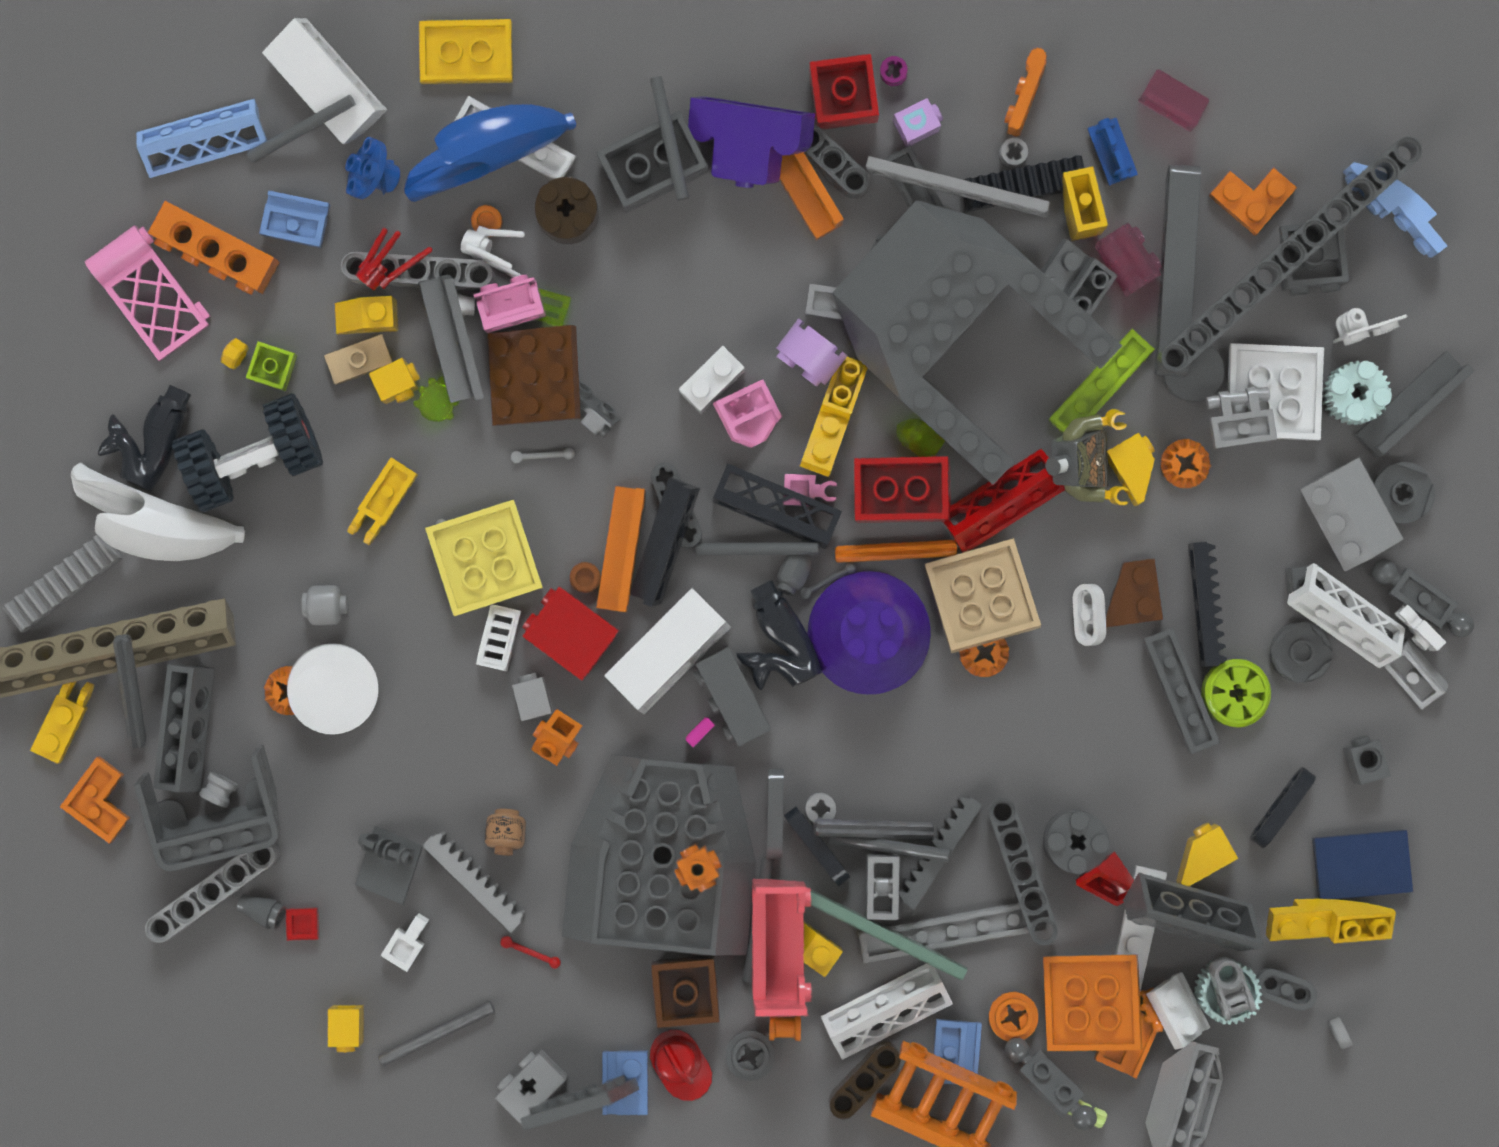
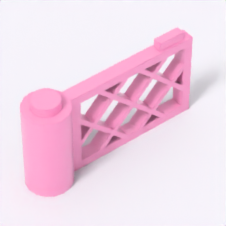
M134 225L88 258L85 264L158 361H161L207 328L209 323L206 320L211 316L200 301L196 304L192 302L151 246L155 240L148 234L147 229L144 226L138 229ZM151 260L159 268L157 282L141 279L142 266ZM136 272V278L129 277L131 274ZM163 275L166 277L170 284L162 283ZM123 280L135 282L133 299L120 298L113 288ZM140 283L157 285L154 303L137 301ZM162 286L174 288L178 293L176 307L159 304ZM182 300L189 309L181 308ZM125 303H132L131 311L128 309ZM137 304L154 307L151 325L141 324L135 318ZM158 308L175 310L173 328L156 326ZM180 311L192 313L200 324L190 331L179 330ZM143 327L151 328L150 336L146 333ZM155 329L172 332L171 345L163 351H160L154 343ZM177 333L184 334L182 337L176 340Z

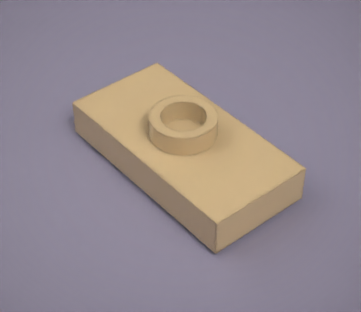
M382 334L324 355L335 385L371 373L393 362Z

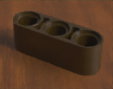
M887 1041L879 1042L832 1090L828 1101L830 1111L838 1119L852 1117L898 1069L901 1059L899 1058V1051L894 1044ZM884 1050H889L895 1055L894 1060L888 1065H883L877 1060L879 1053ZM861 1073L872 1075L873 1082L868 1087L857 1085L856 1078ZM843 1095L848 1096L852 1100L851 1105L844 1110L836 1108L834 1105L836 1098Z

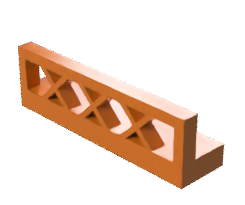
M804 153L782 155L780 182L815 240L817 241L842 226L844 218Z
M615 486L596 608L628 613L646 497L645 489Z

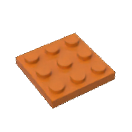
M1138 954L1043 957L1047 1051L1142 1050Z

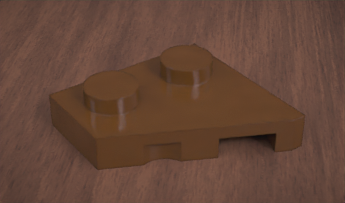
M1155 558L1122 563L1106 613V627L1163 620Z

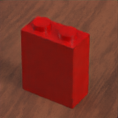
M559 586L556 591L551 588L540 602L544 605L538 615L532 613L522 626L526 630L522 637L581 681H584L617 637L620 630Z

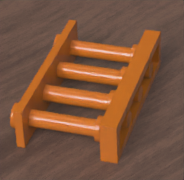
M903 1041L900 1046L899 1058L904 1060L905 1063L890 1094L884 1096L877 1093L872 1104L871 1116L938 1147H991L986 1138L1002 1106L1015 1109L1017 1105V1092L1005 1082H994L928 1052L921 1044L915 1042L910 1044ZM918 1066L934 1075L918 1108L913 1109L902 1104L900 1100ZM945 1080H949L962 1086V1089L947 1120L940 1121L931 1117L929 1112ZM975 1092L991 1099L975 1133L968 1134L959 1130L957 1126Z

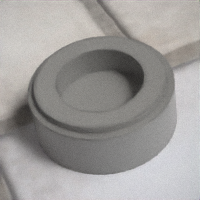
M1340 1017L1330 1020L1328 1023L1340 1049L1344 1050L1352 1046V1041Z

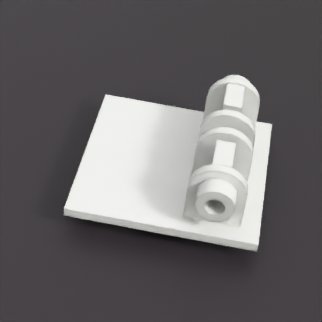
M1353 308L1337 318L1336 328L1339 338L1333 340V343L1343 341L1344 346L1370 337L1369 332H1373L1374 337L1388 333L1393 329L1399 328L1398 322L1407 318V315L1369 326L1363 310Z

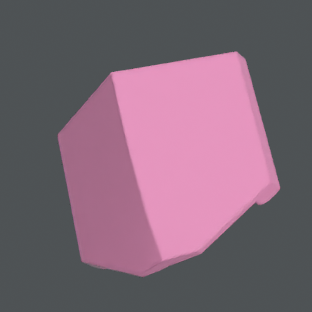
M763 379L713 403L731 440L749 448L766 441L776 423L782 417Z

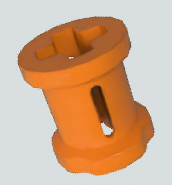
M770 1016L769 1041H774L775 1038H794L795 1041H800L801 1016Z

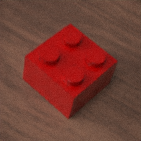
M871 54L809 62L815 121L818 127L824 130L878 122L879 109Z

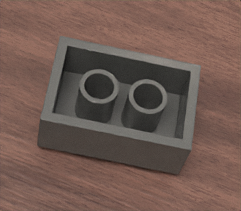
M678 111L671 115L685 182L688 183L708 173V166L681 112ZM659 121L596 152L625 213L674 190Z

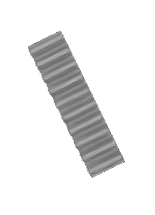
M95 535L90 542L83 544L81 549L74 551L73 555L65 558L61 564L53 567L52 571L45 573L43 578L36 580L31 587L24 589L22 594L15 596L14 600L6 603L3 609L19 631L25 633L123 557L117 549L108 545L98 535Z
M445 831L433 834L423 844V847L506 929L512 932L523 921L525 910L522 909L515 912L514 908L517 902L514 900L506 903L505 900L508 893L503 892L498 895L496 892L499 884L495 883L491 886L487 884L490 878L489 874L483 877L478 876L481 867L477 866L471 869L470 865L473 859L469 857L462 860L461 856L464 850L461 848L454 852L452 848L455 841L451 840L447 843L443 841L446 835Z

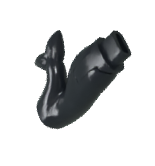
M169 385L165 395L158 397V401L150 408L144 421L143 455L124 425L112 414L108 421L109 436L101 443L98 455L104 456L120 451L122 454L120 477L140 488L151 491L163 475L174 451L172 442L179 437L185 419V413L183 412L187 413L189 410L186 405L191 394Z
M772 580L752 589L751 593L756 602L753 604V607L758 609L756 610V617L760 628L771 641L789 654V656H784L777 653H738L737 657L740 662L753 669V680L759 690L764 688L771 671L780 673L792 687L822 674L813 644L788 601L781 597L783 596L782 591H777Z

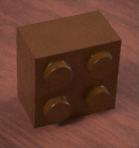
M713 955L652 961L651 968L657 1028L720 1022L715 957Z

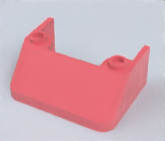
M752 879V999L756 1016H807L805 1002H811V983H805L804 912L805 907H811V890L806 887L804 882Z

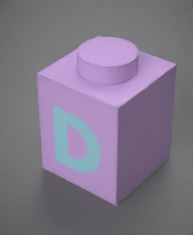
M928 98L894 114L892 121L906 147L939 132L940 122L943 121L937 105H931Z

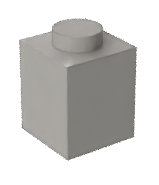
M536 673L518 677L519 683L512 685L521 721L554 713L545 677L537 678Z

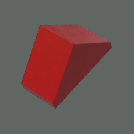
M1114 851L1107 855L1102 863L1087 873L1081 874L1075 881L1076 885L1115 906H1119L1124 903L1123 900L1134 879Z

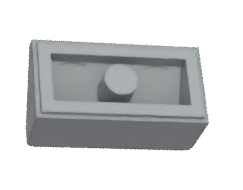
M1410 639L1403 643L1401 656L1384 666L1421 710L1445 694L1448 689V683Z

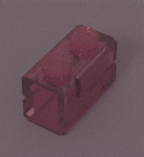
M1129 222L1094 245L1106 266L1118 275L1115 280L1126 297L1162 275L1159 271L1162 268L1159 259L1153 252L1148 254L1142 244L1145 242L1142 232L1137 226L1132 228Z

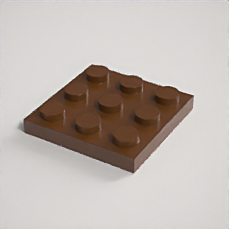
M564 325L488 333L492 426L581 419L576 326Z

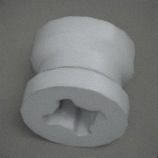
M210 772L207 777L209 782L205 788L201 789L199 795L216 805L227 808L230 803L229 796L231 792L236 791L238 784L225 776Z
M823 792L814 793L806 801L805 812L813 823L816 819H833L836 813V804L828 794Z

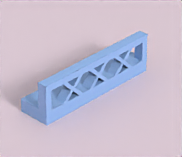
M255 98L136 132V147L149 178L250 150L267 141L259 120V109ZM253 125L258 137L249 140L237 136L242 128ZM219 135L229 139L225 147L217 149L208 145L211 137ZM187 144L199 148L196 155L190 157L178 152L181 146ZM159 152L169 156L165 164L153 167L149 155Z

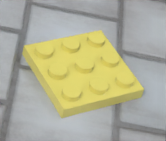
M514 499L425 528L454 617L543 588Z

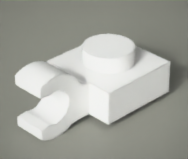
M418 913L406 932L398 928L381 956L407 972L425 943L417 938L429 919Z

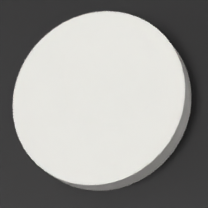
M324 644L308 650L295 662L287 681V696L293 713L305 726L319 733L341 734L360 726L370 716L378 698V681L372 665L360 652L342 644Z

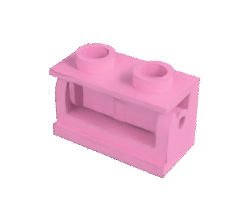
M527 275L516 276L510 279V284L501 287H498V283L485 285L480 288V293L474 294L486 333L546 317L538 285L534 277L528 278Z

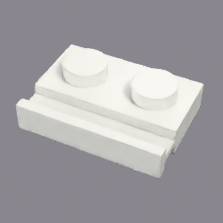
M1182 972L1173 974L1170 979L1165 980L1146 994L1175 1050L1184 1048L1200 1036L1204 1030L1210 1028Z

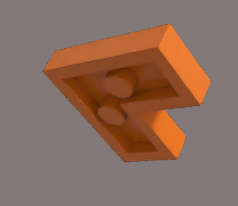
M1275 168L1266 175L1254 190L1230 171L1210 193L1209 197L1255 236L1297 187Z
M100 756L96 757L60 805V808L109 844L112 843L130 819L129 816L106 800L124 774Z

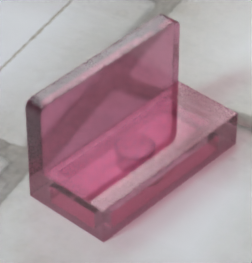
M1159 69L1156 70L1138 100L1189 132L1197 125L1202 116L1201 114L1209 103L1208 98Z

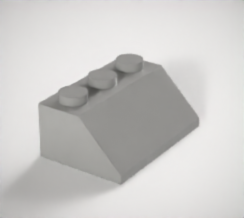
M1360 457L1304 485L1300 489L1344 571L1377 556L1404 540Z

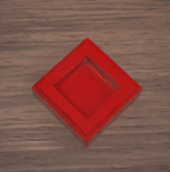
M318 907L286 909L287 941L319 939Z

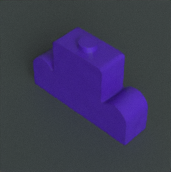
M706 96L692 97L690 99L688 128L693 138L700 142L714 140L712 176L736 181L735 186L753 188L754 184L767 185L779 182L782 155L804 153L812 144L815 113Z

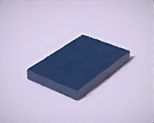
M1407 830L1312 838L1318 899H1343L1413 892Z

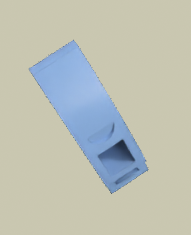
M1356 162L1352 163L1343 171L1346 175V183L1349 184L1368 166ZM1375 169V174L1380 180H1387L1388 175L1385 172ZM1395 180L1366 206L1373 215H1379L1381 219L1392 212L1395 215L1394 221L1401 230L1409 232L1414 238V246L1421 254H1427L1429 258H1432L1447 247V244L1428 223L1437 213L1425 200L1401 181ZM1353 187V191H1359L1365 198L1364 192L1360 188Z

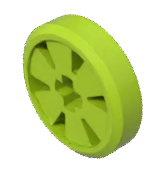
M1228 659L1220 663L1219 666H1213L1209 670L1202 684L1201 697L1208 714L1215 721L1225 726L1245 727L1255 723L1265 714L1271 699V687L1266 674L1256 664L1243 659ZM1234 685H1236L1237 689H1242L1243 691L1242 696H1238L1239 701H1236L1235 697H1230V690H1234Z

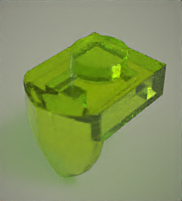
M907 419L897 424L896 431L899 442L917 457H935L945 442L940 435L920 419Z

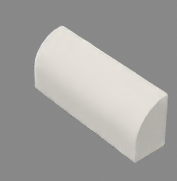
M294 18L262 52L315 113L347 95L353 97L356 103L354 107L324 123L342 144H347L358 138L387 111L383 104L307 19Z
M691 588L604 676L638 711L645 714L731 626Z

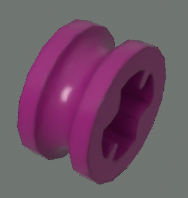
M898 56L886 58L880 66L882 81L892 87L903 84L907 78V64ZM895 64V68L897 65L901 67L899 77L893 78V75L891 77L886 75L889 72V65Z

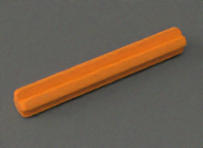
M955 540L835 547V560L838 563L936 558L957 555V543Z

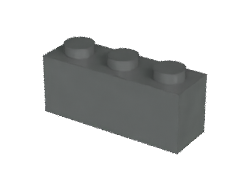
M729 647L696 663L698 670L693 673L701 689L706 686L708 687L712 695L708 702L715 716L722 714L727 724L722 729L730 744L736 741L738 747L772 730Z

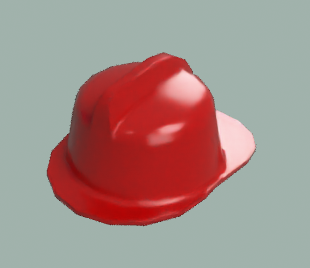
M669 1030L661 1033L654 1040L650 1048V1060L667 1091L673 1097L683 1101H693L701 1098L708 1091L712 1083V1071L694 1039L681 1030Z

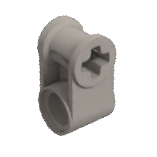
M1226 956L1214 959L1210 964L1209 974L1216 992L1220 1011L1225 1021L1231 1020L1233 1015L1248 1010L1255 1012L1256 1005L1241 967ZM1225 966H1232L1233 973L1231 977L1227 980H1221L1219 978L1220 970Z

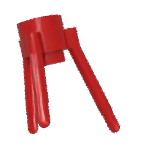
M383 228L366 258L359 265L360 270L355 276L373 291L379 285L385 289L392 280L433 251L432 247H427L385 276L384 274L388 270L381 262L401 236V232L396 231L377 257L374 258L388 232L387 228Z

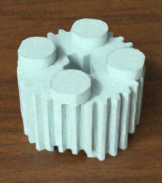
M1359 360L1336 368L1327 377L1328 381L1324 383L1327 386L1323 388L1325 394L1322 395V398H1325L1322 404L1327 406L1325 411H1330L1329 416L1333 415L1335 420L1341 419V423L1347 422V425L1353 423L1354 425H1360L1376 419L1377 416L1382 414L1381 411L1386 410L1385 406L1390 403L1392 397L1391 388H1388L1390 382L1386 381L1387 375H1382L1384 371H1379V366H1376L1373 362H1359ZM1355 388L1360 390V398H1353L1351 393L1354 392Z
M1232 959L1241 967L1253 996L1256 1009L1259 1010L1258 1003H1262V1000H1260L1262 993L1259 992L1261 986L1257 984L1260 982L1259 979L1255 977L1256 974L1253 973V970L1241 962ZM1213 960L1206 964V969H1201L1202 974L1197 975L1199 980H1195L1197 986L1194 987V995L1200 1008L1208 1016L1224 1025L1226 1023L1231 1025L1232 1022L1238 1024V1020L1244 1022V1018L1249 1019L1251 1014L1256 1015V1012L1248 1010L1233 1015L1231 1020L1225 1021L1220 1011L1216 992L1209 974V967ZM1225 966L1220 970L1219 978L1221 980H1227L1231 977L1233 973L1232 966Z

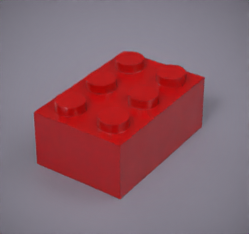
M949 457L854 458L855 521L858 523L951 521Z

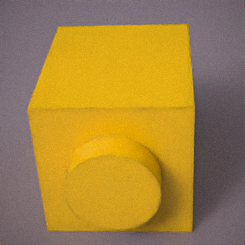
M333 1005L328 1009V1047H336V1052H354L355 1047H360L364 1043V1005Z

